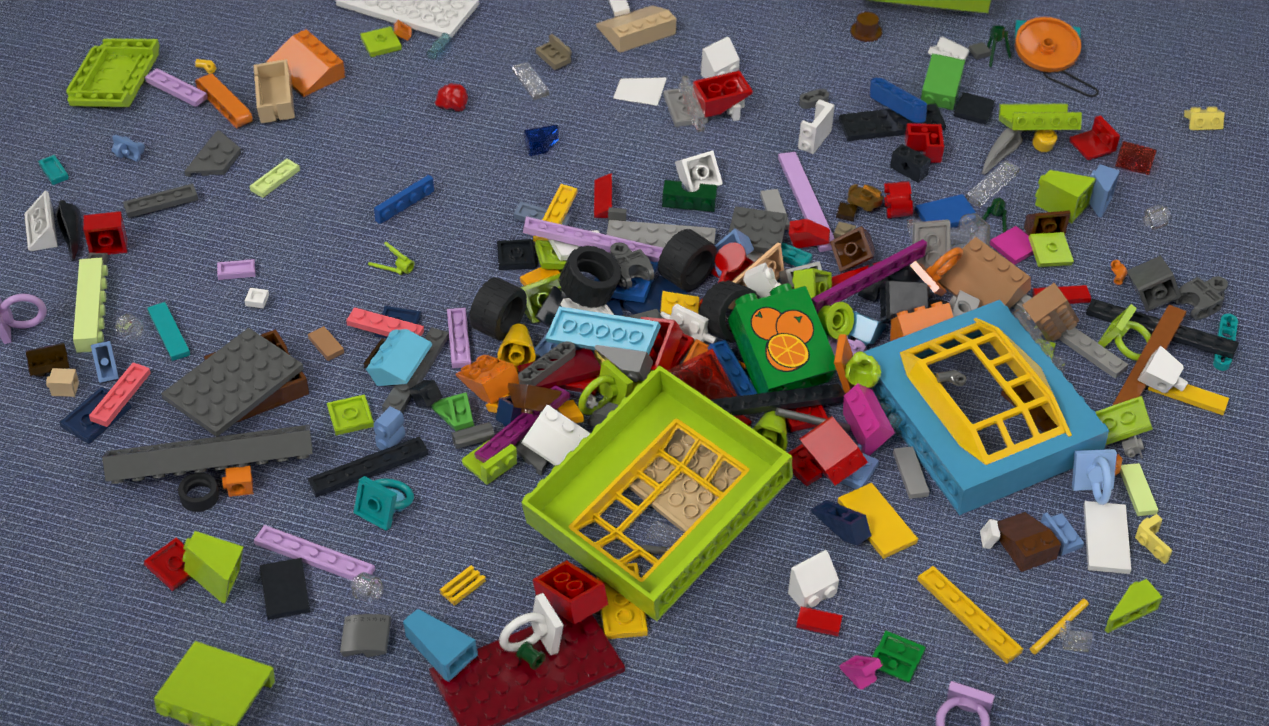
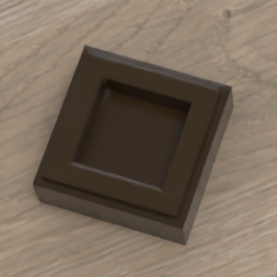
M840 202L836 218L854 221L857 205Z

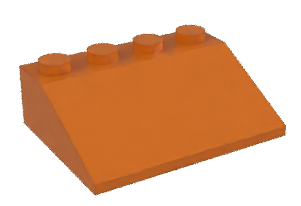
M307 29L292 35L266 61L268 63L287 60L292 87L303 97L345 78L344 61Z

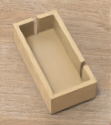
M280 60L254 65L256 103L261 123L273 122L277 118L279 120L295 118L288 61Z

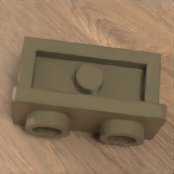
M553 34L549 35L548 43L536 48V54L554 70L571 63V49Z

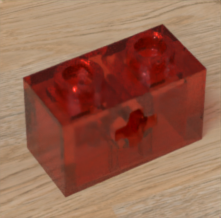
M1123 141L1115 166L1149 175L1157 150Z

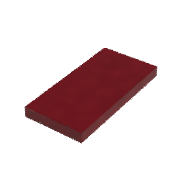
M591 349L575 350L576 354L571 360L535 386L550 389L555 385L561 386L599 376L601 366ZM535 361L518 365V374Z

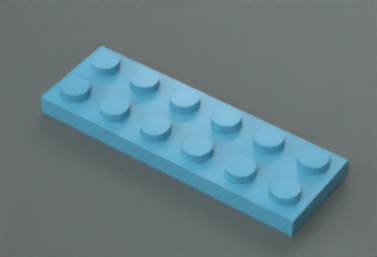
M559 306L545 339L547 342L555 344L569 341L574 343L575 347L595 350V345L644 351L650 354L661 325L656 321Z

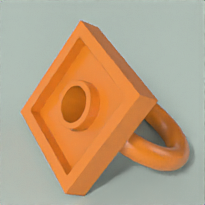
M960 247L949 250L927 269L917 261H914L910 266L934 293L943 296L947 291L938 281L942 278V275L948 272L960 260L963 250Z

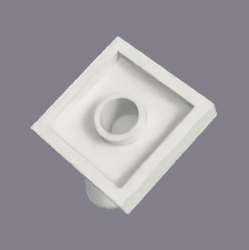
M537 595L535 597L533 613H527L515 618L503 629L499 639L500 646L506 651L517 652L524 642L529 641L534 645L541 639L549 654H556L559 651L563 624L545 595ZM531 622L534 633L530 637L518 643L508 642L509 636L516 628Z

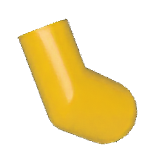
M196 59V67L204 68L207 73H214L216 71V66L212 60Z

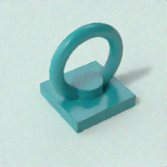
M364 476L359 479L353 513L387 531L391 528L394 510L404 509L411 505L414 500V493L408 485L394 479H377L373 481ZM386 487L401 490L406 495V498L396 502L397 493Z

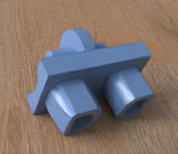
M112 136L114 142L112 152L115 153L116 157H126L136 162L140 161V156L144 153L143 143L133 142L128 137Z

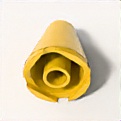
M514 324L510 328L497 353V359L514 364L516 371L518 365L530 363L536 359V352L528 328L523 324Z

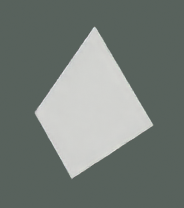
M667 78L620 79L614 99L658 105Z

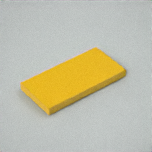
M872 483L838 497L837 502L839 505L866 515L871 536L867 539L883 559L917 544L918 538Z
M637 563L625 564L626 567L639 576ZM597 577L598 580L605 584L609 604L601 609L603 630L607 639L647 636L645 612Z

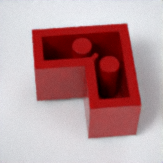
M907 123L905 145L915 151H923V155L930 158L931 163H942L944 141L941 124Z

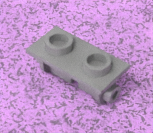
M1135 435L1121 440L1123 441L1122 445L1125 455L1132 458L1135 454L1139 453L1141 458H1143L1141 450H1144L1141 438L1137 439Z

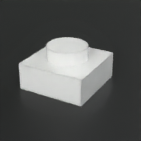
M250 288L245 299V306L264 308L269 297L268 290Z
M989 519L980 530L983 548L991 549L1000 538V530L996 520Z

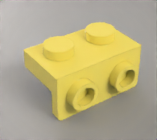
M1191 107L1190 110H1184V117L1190 119V130L1223 129L1224 112L1218 110L1217 107H1207V110H1201L1200 107Z

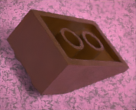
M1022 512L997 521L998 529L1000 530L999 541L1021 572L1057 559L1061 543L1050 528L1028 513Z

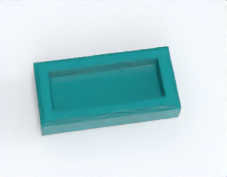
M55 155L38 161L39 166L52 185L69 179L67 172Z

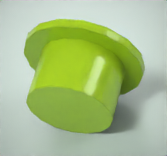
M835 302L831 306L827 305L820 309L818 317L824 331L831 338L838 340L841 334L849 335L854 324V313L849 304Z

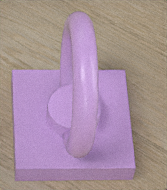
M30 294L13 295L3 302L0 298V338L4 344L12 342L11 327L19 329L31 328L43 321L47 309L41 299ZM21 301L31 302L38 307L39 312L31 320L17 321L13 319L9 306Z
M951 681L947 701L941 705L937 712L936 726H945L946 714L954 706H958L960 709L968 712H977L980 716L981 726H990L988 713L990 714L995 695Z

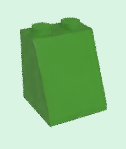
M932 53L921 100L926 102L927 105L937 104L940 108L953 110L961 86L965 60Z

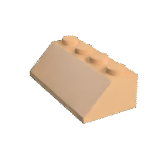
M781 243L771 247L732 282L747 287L743 281L745 272L763 263H766L773 270L775 279L778 280L780 278L779 272L784 270ZM735 300L731 302L728 307L729 309H734Z

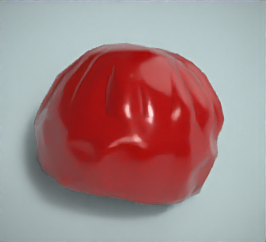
M456 83L444 85L437 93L435 105L444 109L452 108L456 112L463 111L468 100L465 87Z

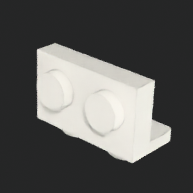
M940 37L937 46L930 47L928 53L966 60L969 49L944 37Z

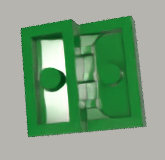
M885 630L879 646L876 647L872 657L879 658L882 667L877 669L878 671L910 683L926 647Z

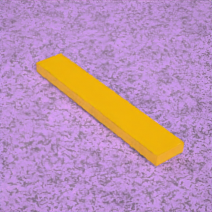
M932 566L918 576L917 580L1006 664L1022 654L1023 648L938 569Z

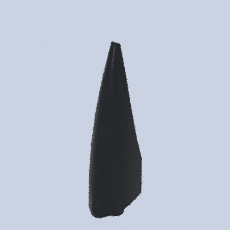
M60 200L56 213L57 223L67 244L71 261H74L81 236L80 210L77 206L66 203L65 200Z

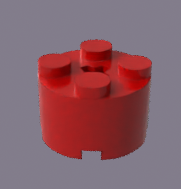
M910 182L884 183V193L887 194L884 197L885 207H889L886 208L887 219L912 216L913 201L911 200Z

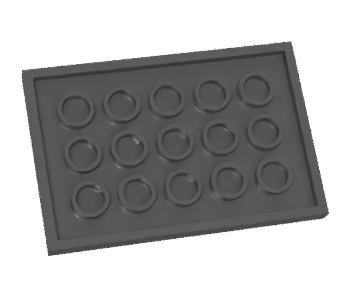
M247 328L162 392L161 395L163 400L218 437L300 373L304 367L301 362L252 329Z

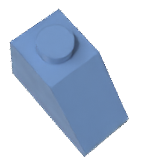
M111 341L92 344L91 349L99 383L119 379Z

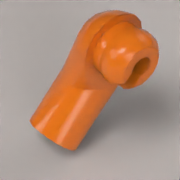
M1113 260L1111 262V269L1116 275L1114 283L1121 285L1127 275V269L1119 260Z

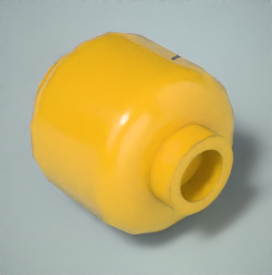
M1037 130L1032 140L1034 148L1040 152L1051 151L1057 141V134L1054 130Z

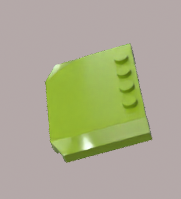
M104 38L102 45L94 46L90 49L66 89L69 105L130 107L145 77L159 55L158 39Z

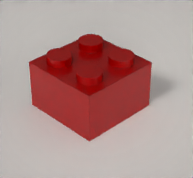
M121 211L84 215V234L89 253H107L108 255L127 253V234Z

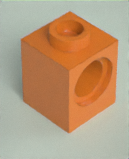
M250 466L226 468V477H222L223 489L228 490L229 497L253 494V478Z

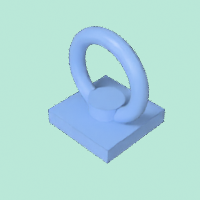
M1115 449L1075 451L1072 479L1073 490H1092L1098 504L1105 505L1108 503L1111 489H1114L1117 456Z

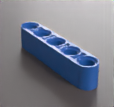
M873 78L870 80V97L912 122L922 123L926 121V102L883 78Z

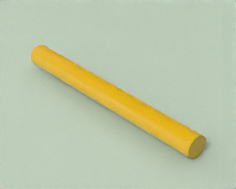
M1082 599L1030 647V651L1033 654H1037L1089 605L1088 601Z

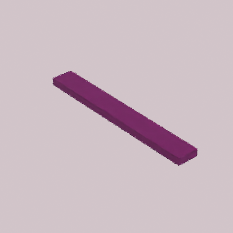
M922 239L811 298L817 314L822 307L831 306L835 302H841L910 265L914 261L923 258L926 253L927 242Z

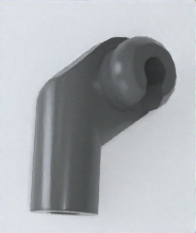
M956 370L936 374L938 383L949 381L956 386H963L966 383V376Z

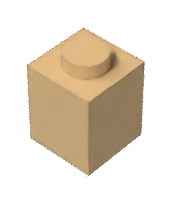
M52 368L51 374L46 380V386L50 389L51 396L75 397L79 385L76 369Z

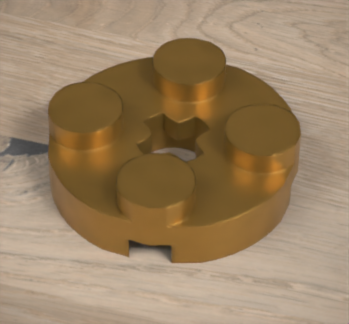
M858 184L850 186L847 194L848 203L860 206L865 211H872L873 208L881 206L883 201L880 190L865 184L863 187H858Z

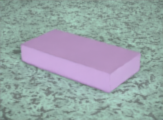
M255 260L218 262V280L256 277Z

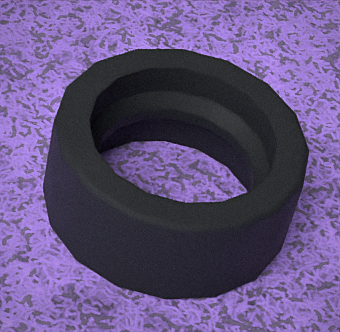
M190 474L182 479L178 486V494L182 506L193 512L208 510L219 499L217 482L210 474ZM198 486L211 489L208 494L200 498L187 496L191 489Z

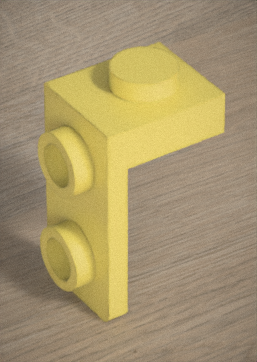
M1156 514L1151 518H1145L1141 522L1135 538L1157 559L1166 564L1169 561L1172 550L1155 535L1159 531L1163 520Z

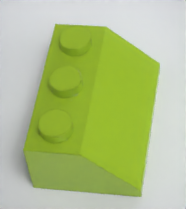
M561 273L520 287L527 296L524 313L531 323L539 321L535 318V315L552 287L556 286L562 290L559 284Z

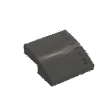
M358 614L345 616L340 653L343 657L364 653L367 658L387 654L391 625L390 615Z

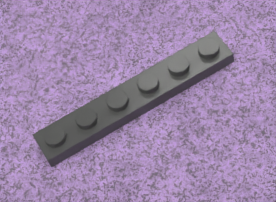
M431 327L425 337L426 340L432 343L431 348L408 383L393 387L382 405V411L385 412L391 406L403 413L412 398L409 389L423 381L449 339V332Z

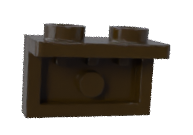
M64 343L26 350L30 376H44L46 373L51 372L52 368H70Z

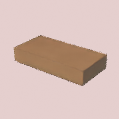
M324 326L308 334V339L327 361L344 354V348Z

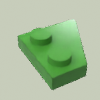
M467 392L440 399L431 405L432 409L455 431L475 426Z

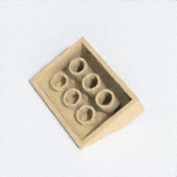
M649 6L596 23V27L616 50L621 53L675 35L676 18L667 9Z

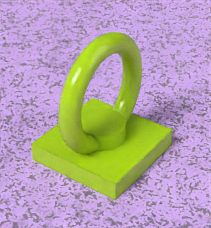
M1130 304L1111 322L1098 341V344L1105 347L1114 339L1117 348L1123 355L1137 361L1141 354L1129 350L1125 346L1122 337L1131 328L1138 331L1147 343L1151 334L1141 324L1129 321L1137 309Z
M608 359L603 361L600 376L586 386L579 398V410L585 415H593L592 413L595 410L602 408L609 402L620 405L622 399L631 394L633 381ZM598 387L597 391L604 397L598 402V406L590 409L586 406L587 399L593 390Z

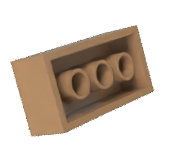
M1055 283L1022 305L1047 341L1057 340L1061 337V333L1073 329L1077 322L1080 321L1068 300Z

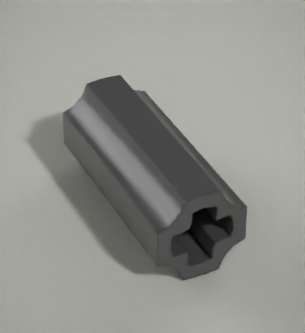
M491 422L451 433L456 449L484 442L495 436Z

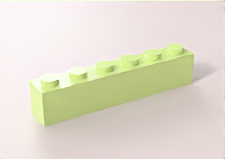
M102 258L79 259L73 334L77 353L91 352L92 344L104 342L101 329L105 328L102 316H105V305L103 302H106V292L104 289H107L105 276H108V267L104 265Z

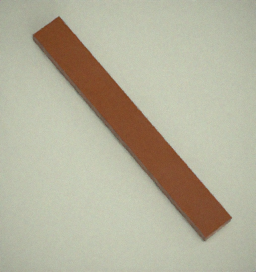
M1168 305L1113 405L1137 398L1143 394L1147 385L1137 379L1151 355L1160 346L1167 350L1187 311Z

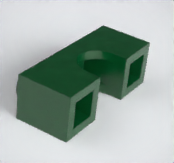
M665 180L662 193V207L715 212L717 185L700 183L698 190L688 192L682 188V181Z

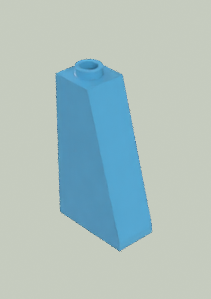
M419 609L415 610L403 621L408 640L448 682L478 656L475 639Z

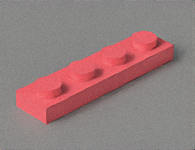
M355 307L346 320L347 326L388 336L395 329H408L419 336H422L424 332V326Z
M132 363L89 415L90 421L108 427L151 374L150 368Z

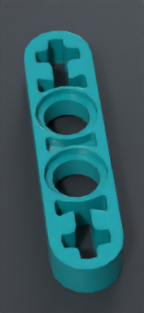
M1232 314L1222 315L1217 336L1235 341L1238 325L1237 317ZM1222 334H1229L1231 337H1224ZM1214 354L1213 366L1220 371L1228 370L1232 359Z

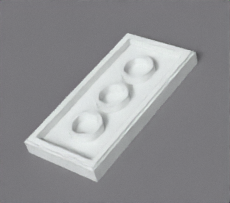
M1085 501L1084 520L1088 570L1130 574L1131 560L1126 505L1112 503L1100 505L1097 502Z

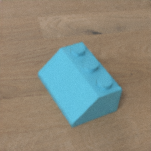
M408 329L392 330L388 338L380 346L375 357L371 359L366 370L377 386L407 384L431 348L432 343Z

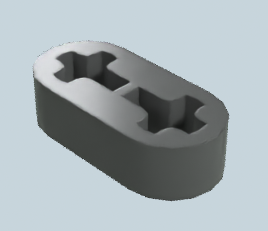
M817 89L803 93L799 98V106L804 109L816 107L819 99L828 102L829 92L825 89Z

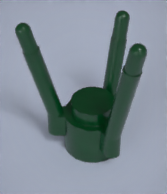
M995 25L991 28L987 47L990 49L992 43L989 67H992L996 42L1002 41L1003 38L1005 39L1008 58H1011L1008 31H1005V27L1001 25Z
M993 199L991 206L987 208V211L981 218L979 226L983 224L990 213L994 216L1002 215L1003 233L1006 232L1007 211L1005 210L1006 203L1003 199Z

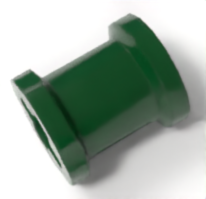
M529 641L524 642L516 653V656L529 663L530 668L533 670L540 667L545 660V654L534 649Z

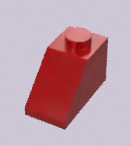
M809 219L790 221L789 236L795 248L829 244L830 229Z

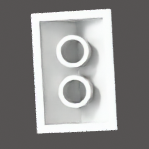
M44 191L24 213L28 250L30 251L58 247L54 212L49 193Z

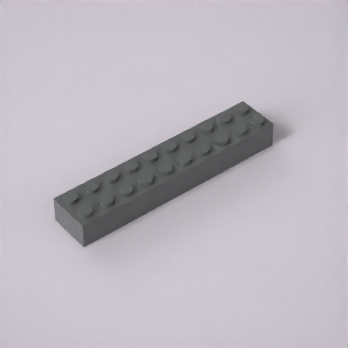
M310 424L110 450L105 452L102 461L105 481L117 484L129 478H132V481H140L145 479L144 476L153 475V478H162L167 473L183 475L189 470L200 473L212 467H215V470L226 469L227 465L234 464L236 467L248 466L249 462L266 464L268 460L272 459L282 462L294 456H297V459L308 458L309 454H313Z

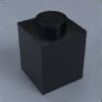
M423 380L409 389L418 407H429L443 398L435 380Z

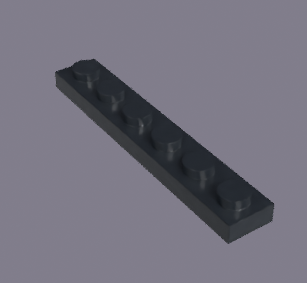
M420 436L312 476L308 478V484L315 497H319L358 482L364 476L368 478L428 455V449Z

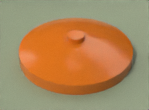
M1038 17L1025 22L1019 28L1015 38V49L1021 60L1028 66L1043 72H1059L1071 67L1077 61L1081 51V41L1077 32L1064 21L1051 17Z

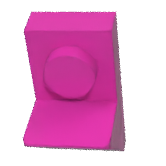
M855 655L839 665V667L862 690L877 680L875 670L882 667L879 658Z

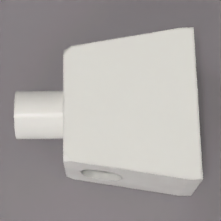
M1161 346L1151 355L1137 379L1162 393H1167L1173 386L1183 391L1188 384L1186 380L1180 377L1184 368L1183 365Z

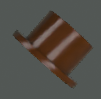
M871 12L858 14L856 23L850 28L851 35L862 42L878 40L882 35L879 17Z

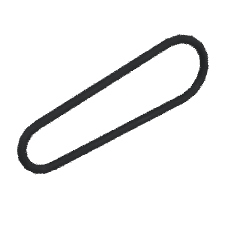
M1064 70L1061 72L1094 89L1096 91V94H1087L1058 80H1055L1047 76L1046 73L1043 72V75L1047 79L1054 81L1058 84H1061L1067 88H1070L1076 92H1079L1085 96L1096 97L1099 94V90L1096 87L1086 83L1085 81L1073 76L1072 74Z

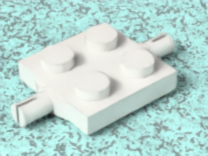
M679 304L673 306L671 315L664 311L660 313L663 319L675 320L683 333L693 337L694 341L698 339L703 343L705 341L709 343L717 342V337L708 334V318Z

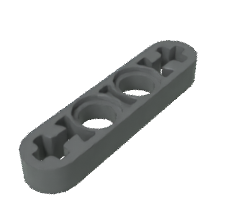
M565 341L558 344L525 368L518 375L519 384L535 386L563 366L576 354L574 343Z

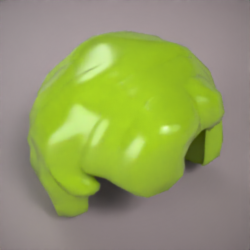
M862 351L854 353L846 364L845 377L854 386L859 383L867 388H872L877 384L881 376V367L874 357L868 356Z

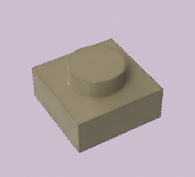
M838 222L834 238L836 239L856 229V226Z

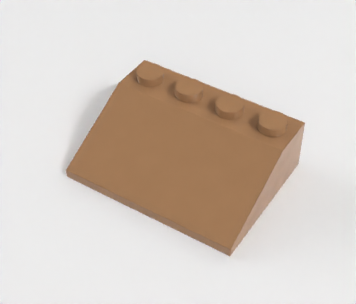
M977 237L973 238L962 248L963 255L948 272L942 275V278L938 281L955 296L961 290L980 299L978 308L1001 300L1010 309L1031 290V277Z

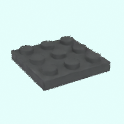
M735 206L729 233L736 228L750 238L754 248L752 252L765 253L777 243H781L782 247L788 214Z

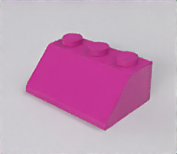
M857 383L844 395L843 415L847 423L850 424V429L858 444L862 445V452L870 456L895 431L872 389Z

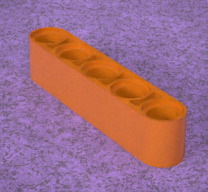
M212 73L195 80L197 88L207 93V100L235 128L242 127L253 121L248 108Z

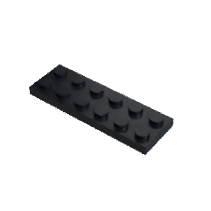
M937 104L927 105L926 121L922 123L912 122L892 109L839 114V122L847 141L905 135L907 123L941 124L942 131L946 129V124Z

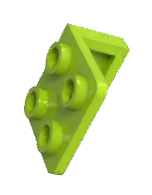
M486 441L463 457L462 464L488 485L517 464V448L510 444L483 463L475 458L474 453L488 442Z

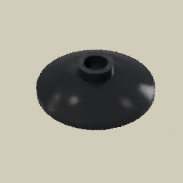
M910 265L888 276L890 279L899 282H917L920 280V276Z

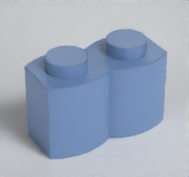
M390 406L374 422L376 446L380 450L399 444L405 437L402 412Z

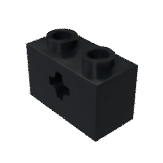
M901 144L892 152L890 168L919 183L928 175L931 159Z

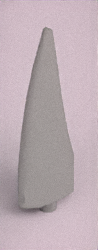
M1006 128L1001 133L986 158L982 171L983 175L1017 149L1023 142L1021 133L1024 130Z

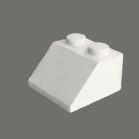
M729 37L702 49L701 76L704 78L739 71L740 59Z
M713 151L675 162L679 178L689 192L698 190L700 183L717 186L723 184Z
M826 550L791 568L788 594L799 607H815L820 601L831 598L837 593L839 579L829 553Z

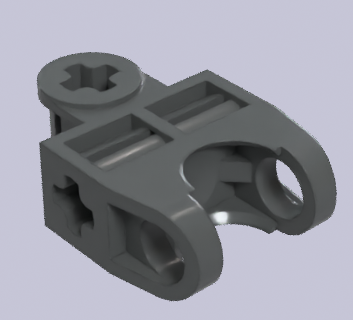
M621 242L611 245L610 252L621 266L622 275L618 283L623 289L631 288V279L634 277H640L647 281L654 279L652 264L641 249L632 252L625 243Z
M1219 276L1212 277L1206 282L1196 277L1179 288L1181 297L1173 301L1176 304L1193 305L1194 309L1190 314L1193 319L1207 318L1221 310L1225 296L1224 290L1227 289L1228 282Z

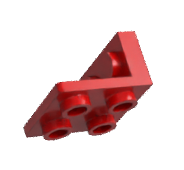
M1100 115L1095 117L1092 130L1071 136L1069 141L1087 160H1091L1115 152L1120 135Z

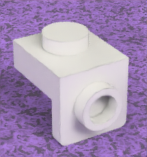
M745 99L727 110L728 115H731L733 121L740 120V109L744 108Z

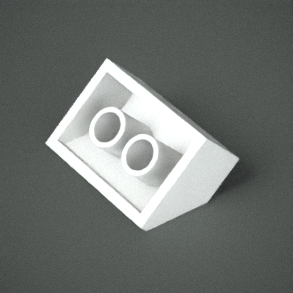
M547 404L521 443L556 466L565 459L570 451H573L579 445L583 438L591 433Z

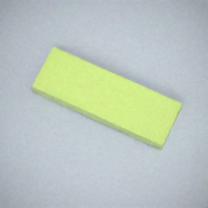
M286 159L251 184L250 191L264 198L299 172L300 166Z
M1140 464L1121 465L1120 474L1137 516L1157 514V505Z

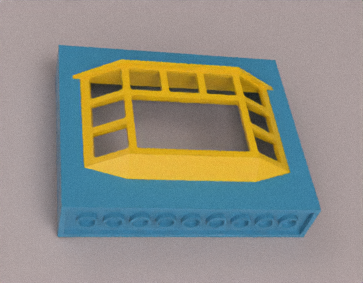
M1001 300L864 351L868 356L874 357L881 367V376L877 384L869 389L873 390L887 418L909 447L913 446L918 460L959 515L1073 469L1075 451L1105 449L1109 433L1106 424L1101 422L1095 411L1086 404L1085 399L1076 392L1074 386L1063 376L1062 371L1057 369L1052 363L1051 358L1042 351L1041 346L1032 339L1030 333L1022 327L1020 321L1012 315L1009 308ZM980 334L984 335L976 339H970ZM959 342L962 343V344H960V345H958V346H955V347H953V348L945 349V348H947V347H949V346H952V345H954V344H957V343H959ZM990 342L1000 357L989 360L978 346ZM971 349L1017 407L972 424L941 383H938L937 378L928 368V365ZM934 352L937 353V354L932 355V356H930V357H927V358H924V359H920L921 357L926 356V355H928V354H931V353H934ZM1007 363L1018 378L1007 382L995 367ZM1024 384L1035 400L1023 403L1012 388ZM1041 406L1058 427L1040 434L1029 410ZM1022 413L1031 431L1032 438L1013 444L1003 421ZM997 424L1007 448L988 455L977 431Z

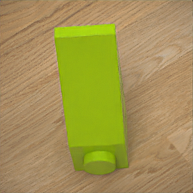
M1147 579L1140 582L1136 581L1128 587V590L1108 619L1105 628L1106 633L1112 632L1158 610L1162 596Z

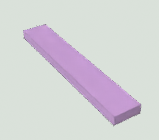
M266 525L263 526L254 539L255 545L293 559L302 558L303 563L366 585L375 571V566Z

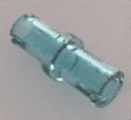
M443 33L438 40L433 42L432 47L427 51L430 59H435L440 52L445 50V46L451 40V37L448 38L449 34Z

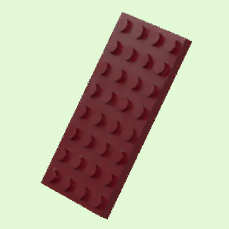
M558 614L557 616L563 624L559 651L556 654L550 655L541 639L537 641L532 647L538 652H543L545 660L535 670L531 669L530 664L524 659H519L516 656L517 652L504 650L500 646L499 640L478 648V656L449 682L434 667L429 669V674L458 726H502L625 672V666L593 615L574 625ZM532 626L511 634L508 642L518 643L527 639L534 633Z

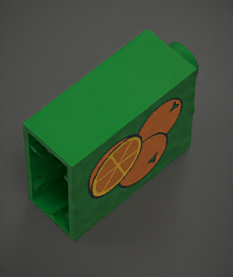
M787 283L773 288L769 292L770 296L758 299L755 293H750L735 300V307L728 318V323L758 394L814 387L829 383L837 373L834 364L835 355L806 286L792 289L791 284Z

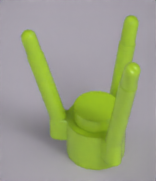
M384 242V244L398 257L395 262L397 268L372 262L368 263L369 266L396 272L399 275H402L403 272L409 274L415 265L414 261L400 253L388 242Z

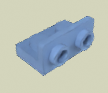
M858 444L857 446L861 450L862 445ZM863 453L868 463L840 483L854 489L865 486L877 468L879 460Z
M1047 512L1042 515L1041 523L1050 528L1061 543L1059 550L1061 556L1083 548L1084 542L1062 513L1052 517Z

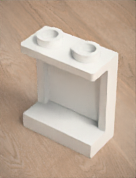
M820 99L818 100L813 123L802 121L800 124L799 149L811 154L815 153L832 130L835 105Z

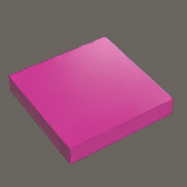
M1017 226L990 240L989 245L1014 265L1034 254L1029 236Z

